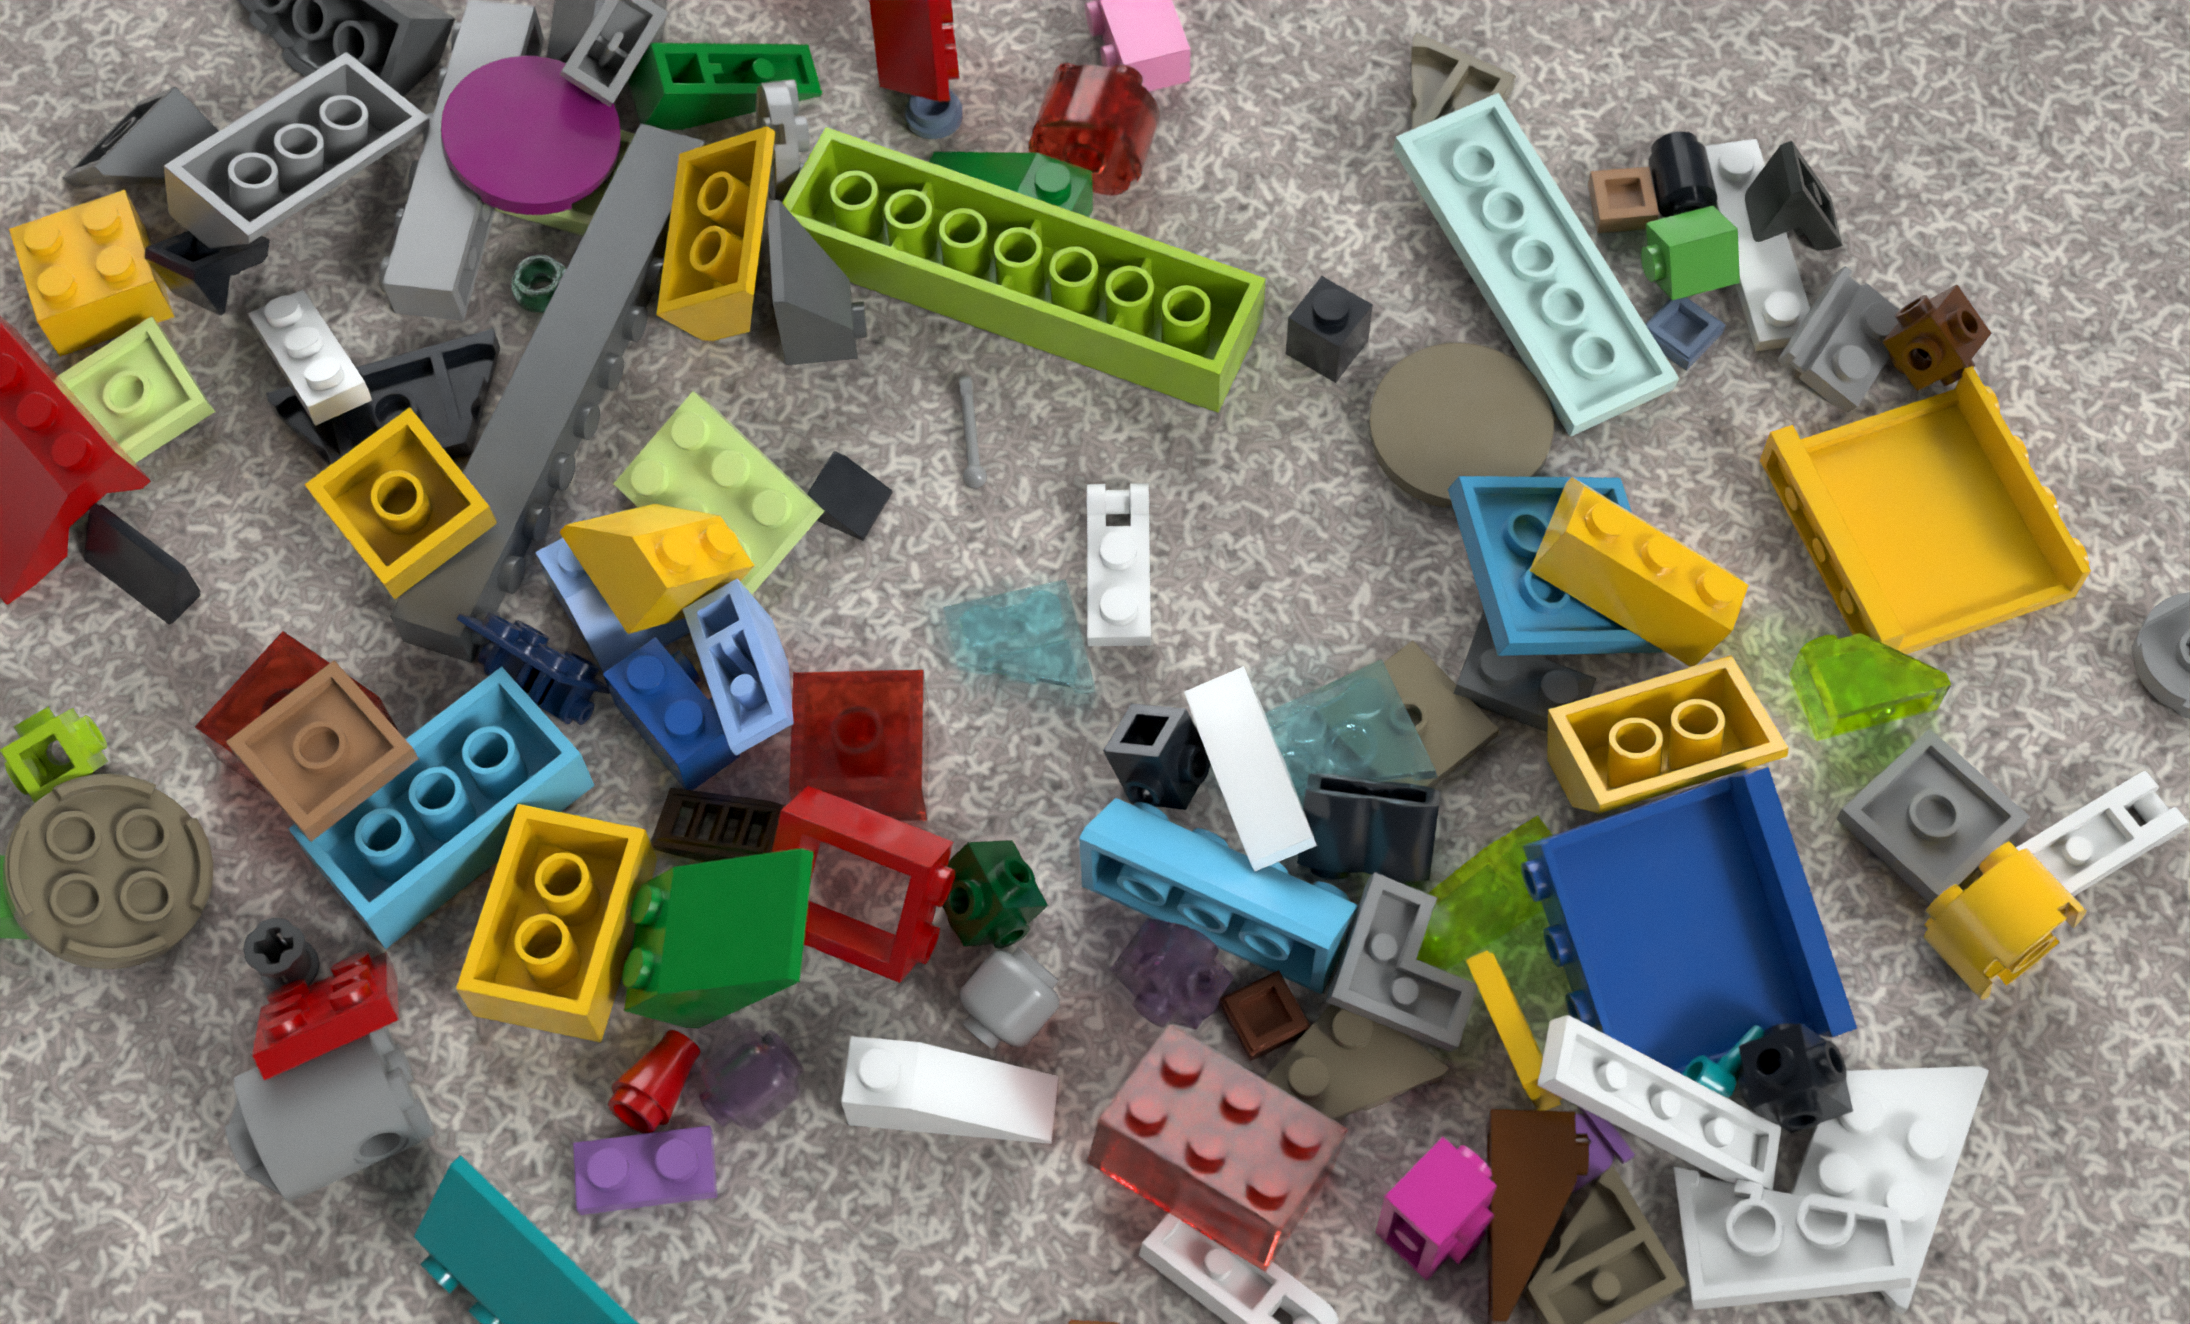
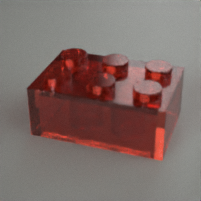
M1169 1023L1099 1117L1087 1163L1266 1272L1331 1174L1349 1129Z

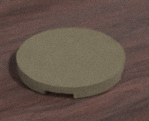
M1446 343L1418 350L1399 361L1379 383L1373 396L1369 417V433L1375 452L1374 456L1385 474L1409 495L1423 502L1446 508V505L1452 506L1448 489L1458 476L1537 477L1548 458L1554 431L1552 407L1545 390L1536 377L1525 366L1509 355L1486 346L1470 343Z
M119 774L88 775L53 787L50 793L33 804L19 822L16 823L5 851L2 879L4 893L12 915L27 936L38 946L57 958L75 965L95 969H120L141 965L162 956L179 944L194 927L204 910L212 888V852L207 836L197 818H192L175 800L155 789V784L132 776Z

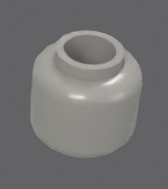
M1019 946L1012 954L1004 950L993 951L960 991V1001L970 1013L963 1022V1025L993 1050L1001 1040L1011 1047H1025L1058 1009L1059 997L1053 988L1059 980Z

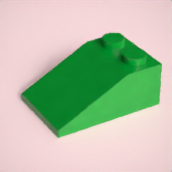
M799 848L677 866L642 884L634 897L631 908V918L636 925L632 951L626 959L622 974L623 984L627 987L624 1011L684 1028L699 1029L799 983L814 852Z

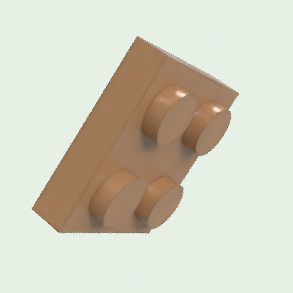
M335 660L226 741L233 753L310 842L419 759L413 747Z

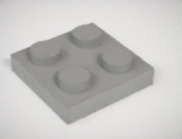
M1930 728L1847 803L1837 817V820L1930 904L1949 887L1955 884L1961 887L1979 870V865L1988 855L2002 844L2011 840L2030 819L2026 812Z

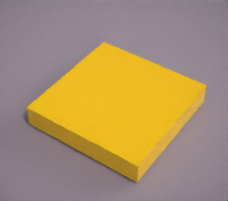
M1486 950L1466 959L1467 965L1521 1084L1537 1110H1548L1561 1105L1560 1100H1563L1562 1097L1538 1086L1543 1055L1493 952L1489 953Z

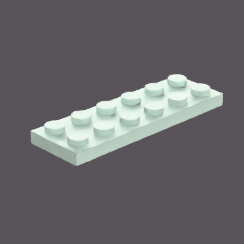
M1499 93L1396 136L1393 146L1394 152L1528 370L1536 377L1545 390L1552 409L1570 437L1674 390L1680 378Z

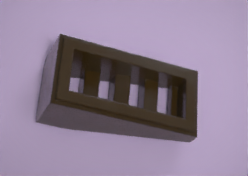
M670 787L653 833L651 844L656 851L701 862L771 853L780 813L786 805L762 799ZM682 807L694 809L685 836H674L673 832ZM706 814L717 815L708 840L698 839ZM730 818L739 820L732 843L722 842ZM753 824L763 826L756 847L746 846Z

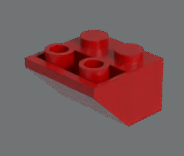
M869 0L879 87L938 102L950 101L948 80L960 79L954 25L949 24L954 23L952 1Z

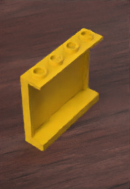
M1973 366L1964 368L1962 378L1959 379L1955 389L1803 439H1800L1793 425L1769 433L1760 462L1869 667L2074 598L2091 572L2088 555L2083 544L2077 538L2070 535L2059 516L2058 504L2054 494L2048 487L2041 485L2029 464L2028 452L2023 441L2018 436L2012 435L2000 414L1999 402L1994 391L1989 386L1983 385Z

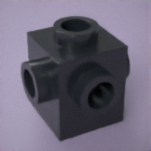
M1131 703L1103 750L1131 804L1143 802L1154 807L1186 810L1200 784L1205 781L1211 767L1201 737L1185 708Z
M1785 1023L1772 1026L1763 1032L1762 1037L1739 1045L1744 1071L1739 1075V1086L1745 1102L1753 1111L1761 1114L1790 1133L1807 1129L1853 1112L1846 1081L1847 1071L1845 1062L1839 1048L1832 1041L1825 1040L1801 1023Z

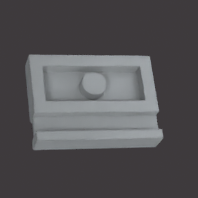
M1844 266L1833 274L1777 361L1783 366L1788 363L1801 372L1798 378L1832 405L1849 413L1859 406L1890 357L1883 341L1899 323L1895 318V314L1900 309L1869 284L1865 283L1861 286L1850 277L1852 271Z

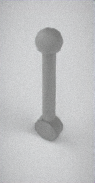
M971 376L959 377L968 462L963 479L967 486L977 489L986 483L987 473L980 466Z

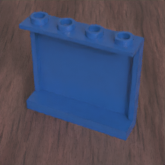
M1769 767L1745 769L1523 845L1528 860L1521 865L1523 879L1532 899L1535 902H1542L1549 923V927L1543 930L1547 951L1557 967H1564L1572 991L1565 995L1569 1016L1680 1074L1698 1056L1704 1055L1717 1064L1722 1056L1726 1055L1754 1025L1759 1026L1765 1031L1779 1024L1801 1023L1819 1036L1835 1037L1858 1029Z

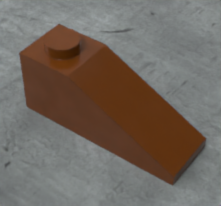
M1490 1109L1486 1125L1487 1166L1492 1173L1489 1179L1497 1187L1488 1208L1494 1214L1493 1219L1487 1225L1488 1324L1508 1323L1577 1182V1175H1588L1589 1139L1587 1133H1576V1111Z

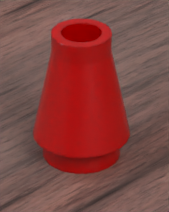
M668 1030L659 1043L612 1084L611 1088L614 1094L607 1103L610 1111L622 1123L643 1134L653 1133L658 1125H667L691 1068L701 1054L697 1044L681 1032Z

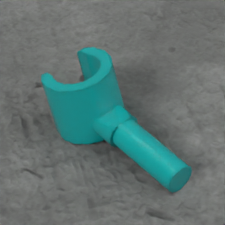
M1754 1025L1726 1055L1722 1056L1717 1064L1704 1055L1698 1056L1687 1065L1682 1075L1728 1099L1736 1087V1079L1733 1075L1742 1064L1739 1045L1762 1037L1764 1030Z

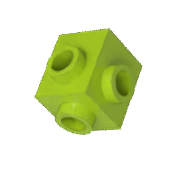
M49 706L15 725L14 729L20 738L0 749L6 759L4 766L11 781L24 795L29 794L34 803L50 793L53 787L78 777L93 775L92 772L108 762L102 752L107 748V742L102 732L89 716L85 715L80 718L74 708L56 717ZM56 740H58L70 758V762H60L53 756L52 745Z

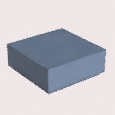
M1687 297L1673 301L1669 299L1645 324L1664 355L1686 371L1723 334L1726 324Z

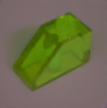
M1862 633L1840 639L1836 635H1824L1809 641L1799 650L1789 672V677L1816 741L1938 710L1952 685L1947 673Z

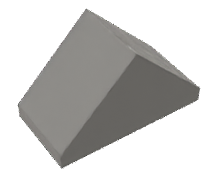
M605 0L562 69L560 76L611 107L668 12L650 0Z

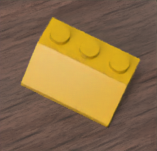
M768 126L679 153L656 315L700 340L716 341L750 332L775 131Z
M1573 477L1565 484L1529 570L1689 667L1696 666L1733 631L1749 586L1732 572Z
M1732 655L1548 709L1547 760L1572 807L1599 814L1788 757L1789 748Z

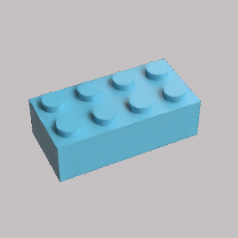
M502 666L405 739L413 747L419 759L320 836L310 842L295 824L288 828L309 860L385 949L499 861L517 804L562 812L595 786L581 753Z

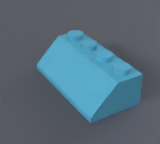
M1115 798L1085 826L1079 837L1082 887L1270 972L1279 970L1284 978L1322 995L1343 952L1358 909V905L1350 902L1349 897L1339 888L1325 882H1314L1313 885L1289 875L1288 870L1279 862L1254 872L1248 856L1228 848L1226 841L1217 834L1201 828L1190 831L1169 822L1168 817L1161 810L1143 802H1135L1134 805Z

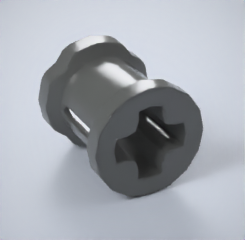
M271 918L260 922L255 930L248 934L245 939L243 948L245 960L250 967L259 972L261 980L271 991L300 979H305L307 986H309L318 974L320 965L318 953L310 943L305 941L301 930L293 926L285 918ZM277 933H280L284 940H281ZM282 976H284L288 980V982H284Z

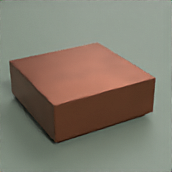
M1279 970L1219 998V1005L1250 1061L1302 1037L1311 1027Z

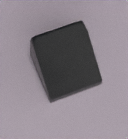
M834 451L807 495L825 511L817 521L864 541L893 492L850 458Z

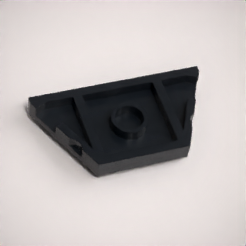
M494 328L355 367L365 381L372 400L316 426L290 386L267 392L266 395L274 413L328 466L409 407L453 460L472 453L498 359L500 345Z

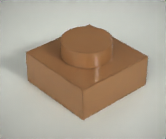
M1649 167L1590 172L1588 190L1597 233L1645 230L1647 222L1658 220L1659 212Z

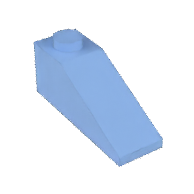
M739 579L731 581L683 608L682 610L730 750L735 755H738L794 724L789 663L773 619Z

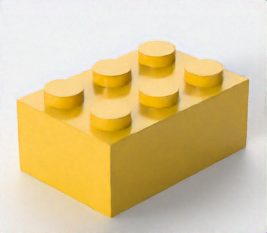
M517 804L456 986L457 992L473 1016L602 1042L623 974V968L634 938L636 923L631 918L632 903L641 885L652 879L658 861L645 829Z

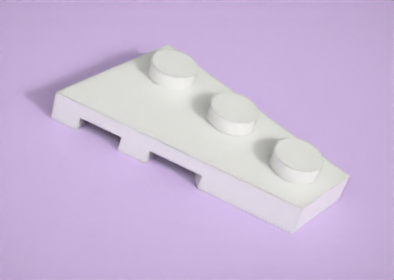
M1674 1167L1694 1310L1911 1288V1275L1898 1209L1814 1193L1804 1197L1764 1189L1761 1183L1737 1179L1736 1183L1699 1177L1698 1171Z

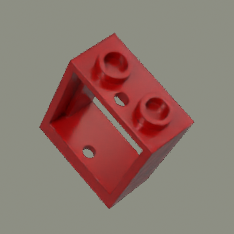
M808 785L781 810L772 852L799 848L814 852L811 871L812 880L820 842H824L910 876L896 935L808 900L804 945L900 983L918 962L925 965L936 947L940 927L932 923L936 907L940 908L945 903L954 882L955 870L947 867L954 842Z

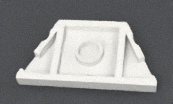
M1980 1066L1847 1071L1846 1081L1853 1112L1815 1126L1791 1194L1804 1197L1814 1193L1899 1210L1911 1275V1288L1880 1292L1885 1296L1883 1301L1893 1311L1903 1314L1909 1307L1989 1070Z

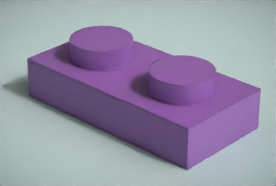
M710 1125L573 1143L576 1210L580 1215L718 1197L713 1130Z

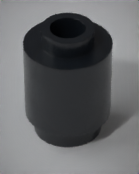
M1686 131L1672 132L1657 139L1651 147L1652 154L1648 159V167L1650 168L1659 213L1664 218L1714 206L1718 196L1705 146L1698 142L1697 137L1693 133Z

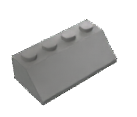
M345 52L164 165L168 214L209 248L249 244L429 126V117L353 56Z

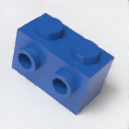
M654 637L603 673L616 707L684 789H696L740 757V754L735 755L729 748L713 698L711 697L708 700L696 686L701 679L691 662L680 650L670 655L659 640Z

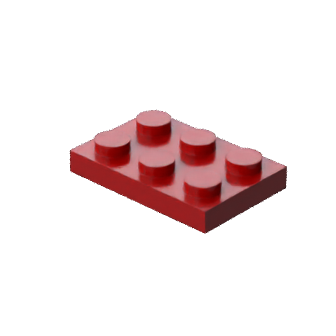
M368 951L356 953L334 964L330 968L333 975L310 986H307L305 979L296 980L274 990L266 997L269 1004L260 1008L252 1057L264 1081L399 1020L398 976L387 951L371 958Z

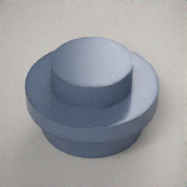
M950 88V101L938 102L911 95L906 104L905 116L907 125L913 133L926 139H941L951 135L959 128L963 120V108L960 99Z

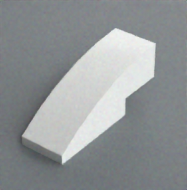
M1244 666L1185 691L1187 702L1207 756L1254 872L1317 846L1285 761L1276 744L1261 702Z

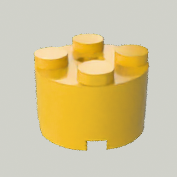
M2010 841L1999 846L1982 861L1978 868L1983 872V875L1966 890L1963 891L1955 884L1941 893L1925 910L1930 915V918L1924 924L1927 928L1924 939L1980 1000L1990 997L1991 980L1998 975L2006 986L2060 943L2051 933L2055 928L2066 921L2074 929L2087 912L2027 848L2018 851Z

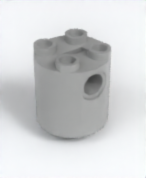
M387 1026L265 1081L258 1067L235 1076L234 1088L237 1102L230 1123L225 1126V1133L230 1148L243 1173L281 1195L289 1203L417 1145L422 1140L435 1135V1131L421 1099H415L408 1083L415 1080L414 1074L400 1044L394 1045Z

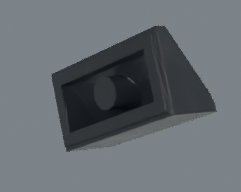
M95 503L89 509L84 551L85 562L167 624L174 623L201 596V590L186 567L101 504L99 506Z

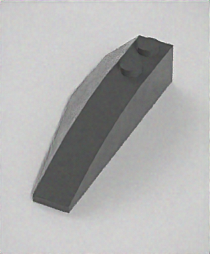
M239 0L251 13L248 20L261 34H270L285 49L281 56L293 69L305 77L347 52L403 97L440 63L455 18L427 0Z

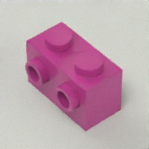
M1442 1137L1384 1196L1375 1233L1426 1281L1449 1257L1460 1265L1484 1240L1487 1235L1484 1229L1494 1217V1214L1488 1209L1497 1187L1489 1179L1492 1176L1491 1170L1474 1151L1463 1145L1456 1149Z

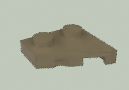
M1416 32L1411 47L1410 130L1497 93L1506 102L1514 89L1516 75Z
M1330 1004L1260 1083V1090L1313 1133L1342 1121L1348 1115L1361 1110L1368 1111L1390 1102L1393 1097L1423 1085L1429 1084L1430 1086L1438 1083L1447 1075L1449 1067L1409 1035Z
M1613 1166L1604 1171L1596 1186L1560 1237L1557 1245L1528 1285L1524 1295L1541 1324H1622L1678 1294L1684 1289L1686 1283Z

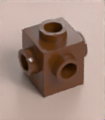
M1955 285L1931 299L1927 295H1922L1900 309L1895 314V318L1899 323L1884 339L1883 344L1888 349L1890 359L1895 368L1902 374H1905L1918 391L1938 380L1941 381L1943 386H1947L1961 379L1964 368L1975 367L1972 358L1992 333L1959 286Z

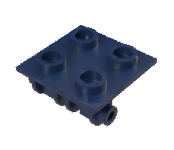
M490 612L487 613L484 620L459 614L456 619L492 641L483 647L478 657V662L484 666V673L487 676H490L502 666L526 694L530 691L529 697L537 706L559 718L565 724H570L572 721L579 725L585 724L594 711L595 705L589 701L594 691L610 693L608 686L595 678L600 670L598 666L573 652L566 650L562 654L546 646L550 638L524 622L516 620L513 624Z

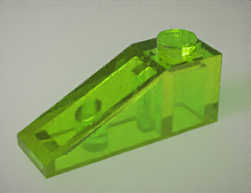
M1538 815L1483 848L1427 893L1437 899L1416 960L1447 971L1544 910L1542 902H1535L1530 896L1521 870L1522 863L1528 861L1523 845L1553 836Z

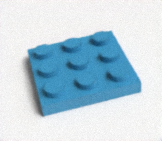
M1458 476L1449 487L1448 492L1498 656L1663 652V650L1529 571L1565 484L1571 477ZM1573 477L1632 512L1621 478Z

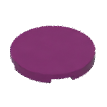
M514 56L492 61L464 77L455 86L445 103L441 118V144L444 158L450 171L453 170L466 186L480 195L482 202L494 208L523 215H546L572 209V203L591 194L601 184H606L616 168L619 158L621 134L619 117L614 104L611 107L607 106L560 76L566 63L559 60L539 56Z

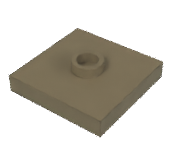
M1413 640L1318 712L1316 722L1373 782H1400L1430 788L1438 784L1495 739L1499 732V728L1471 699L1453 694L1456 684Z

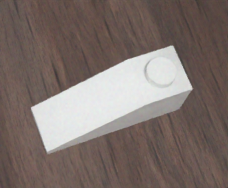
M851 1036L841 1103L848 1125L1052 1144L1059 1076L920 1042Z

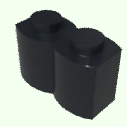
M1309 774L1303 811L1317 846L1298 853L1297 864L1310 867V871L1314 875L1326 879H1344L1350 873L1364 872L1370 875L1377 873L1409 887L1414 886L1415 881H1429L1439 811L1440 790L1409 783L1372 782L1357 777L1337 774Z

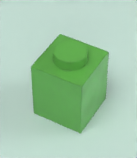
M1714 206L1646 223L1647 246L1641 250L1643 271L1650 282H1655L1672 301L1740 283L1738 228Z

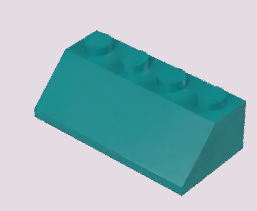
M459 1155L449 1165L413 1237L429 1254L420 1265L449 1294L460 1284L477 1300L468 1312L480 1324H639L464 1157Z

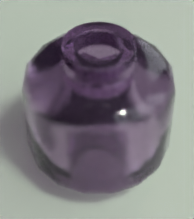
M744 1029L702 1063L701 1076L706 1090L699 1095V1098L710 1116L722 1127H726L733 1121L742 1129L756 1131L764 1127L797 1100L800 1094L798 1076L804 1072V1069L791 1048L776 1032L768 1030L765 1034H762L754 1029Z

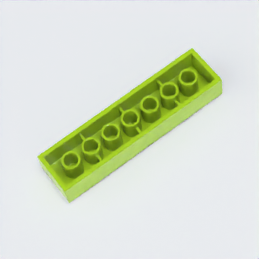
M825 127L782 202L787 210L849 278L851 283L1219 413L1264 317L1266 278L828 127Z

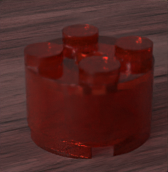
M1062 63L1056 67L1053 77L1048 83L1028 142L1029 153H1040L1092 171L1094 193L1108 196L1122 194L1128 191L1132 181L1137 179L1138 182L1143 173L1160 119L1159 107L1152 94L1142 85L1143 76L1133 67L1118 64L1107 68L1097 65Z

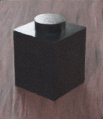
M1321 276L1288 317L1285 354L1336 383L1369 340L1373 304Z

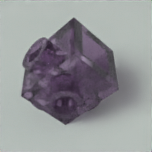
M1153 918L1146 919L1109 969L1136 997L1132 1002L1134 1009L1146 1020L1162 1028L1171 1023L1197 1030L1203 1020L1215 1011L1221 995L1234 978L1217 959L1216 956L1219 953V949L1207 936L1186 925Z

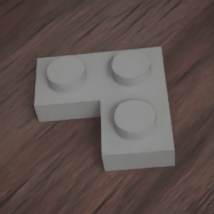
M1374 873L1367 880L1325 1002L1452 1052L1459 1046L1478 989L1477 984L1416 960L1437 898Z

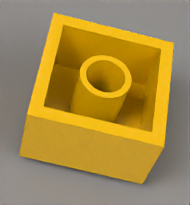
M125 189L9 228L36 320L59 357L121 336L151 316L157 323L175 317L163 280L144 258L145 248L150 246L151 243L146 228Z
M410 407L304 484L316 502L394 599H397L497 524L490 506Z

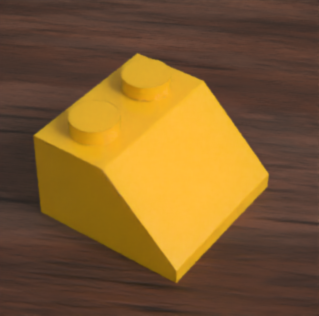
M651 504L566 524L559 532L627 634L684 619L683 608L737 578L741 581L755 566L740 545L737 536L729 529L720 515Z

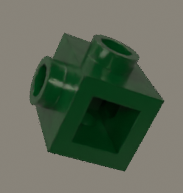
M1013 840L967 842L948 862L947 867L955 870V878L950 893L942 907L948 916V922L952 930L958 935L963 947L993 944L995 948L1000 949L1011 946L1029 933L1030 927L1028 924L1048 906L1035 882V875L1032 869L1023 860Z

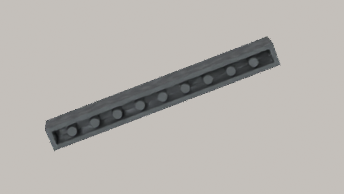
M640 123L463 471L466 478L490 506L497 524L399 597L390 617L403 642L469 663L473 662L480 646H485L487 643L492 642L456 619L459 614L484 620L488 612L500 616L498 609L506 593L514 594L519 589L525 574L526 564L524 556L532 540L539 542L545 536L551 518L549 505L557 489L564 491L570 485L576 466L574 454L582 439L590 440L595 434L600 419V408L598 405L606 389L613 391L619 385L624 370V359L622 356L630 341L638 342L643 336L648 319L646 307L653 293L659 295L679 153L705 146V141Z

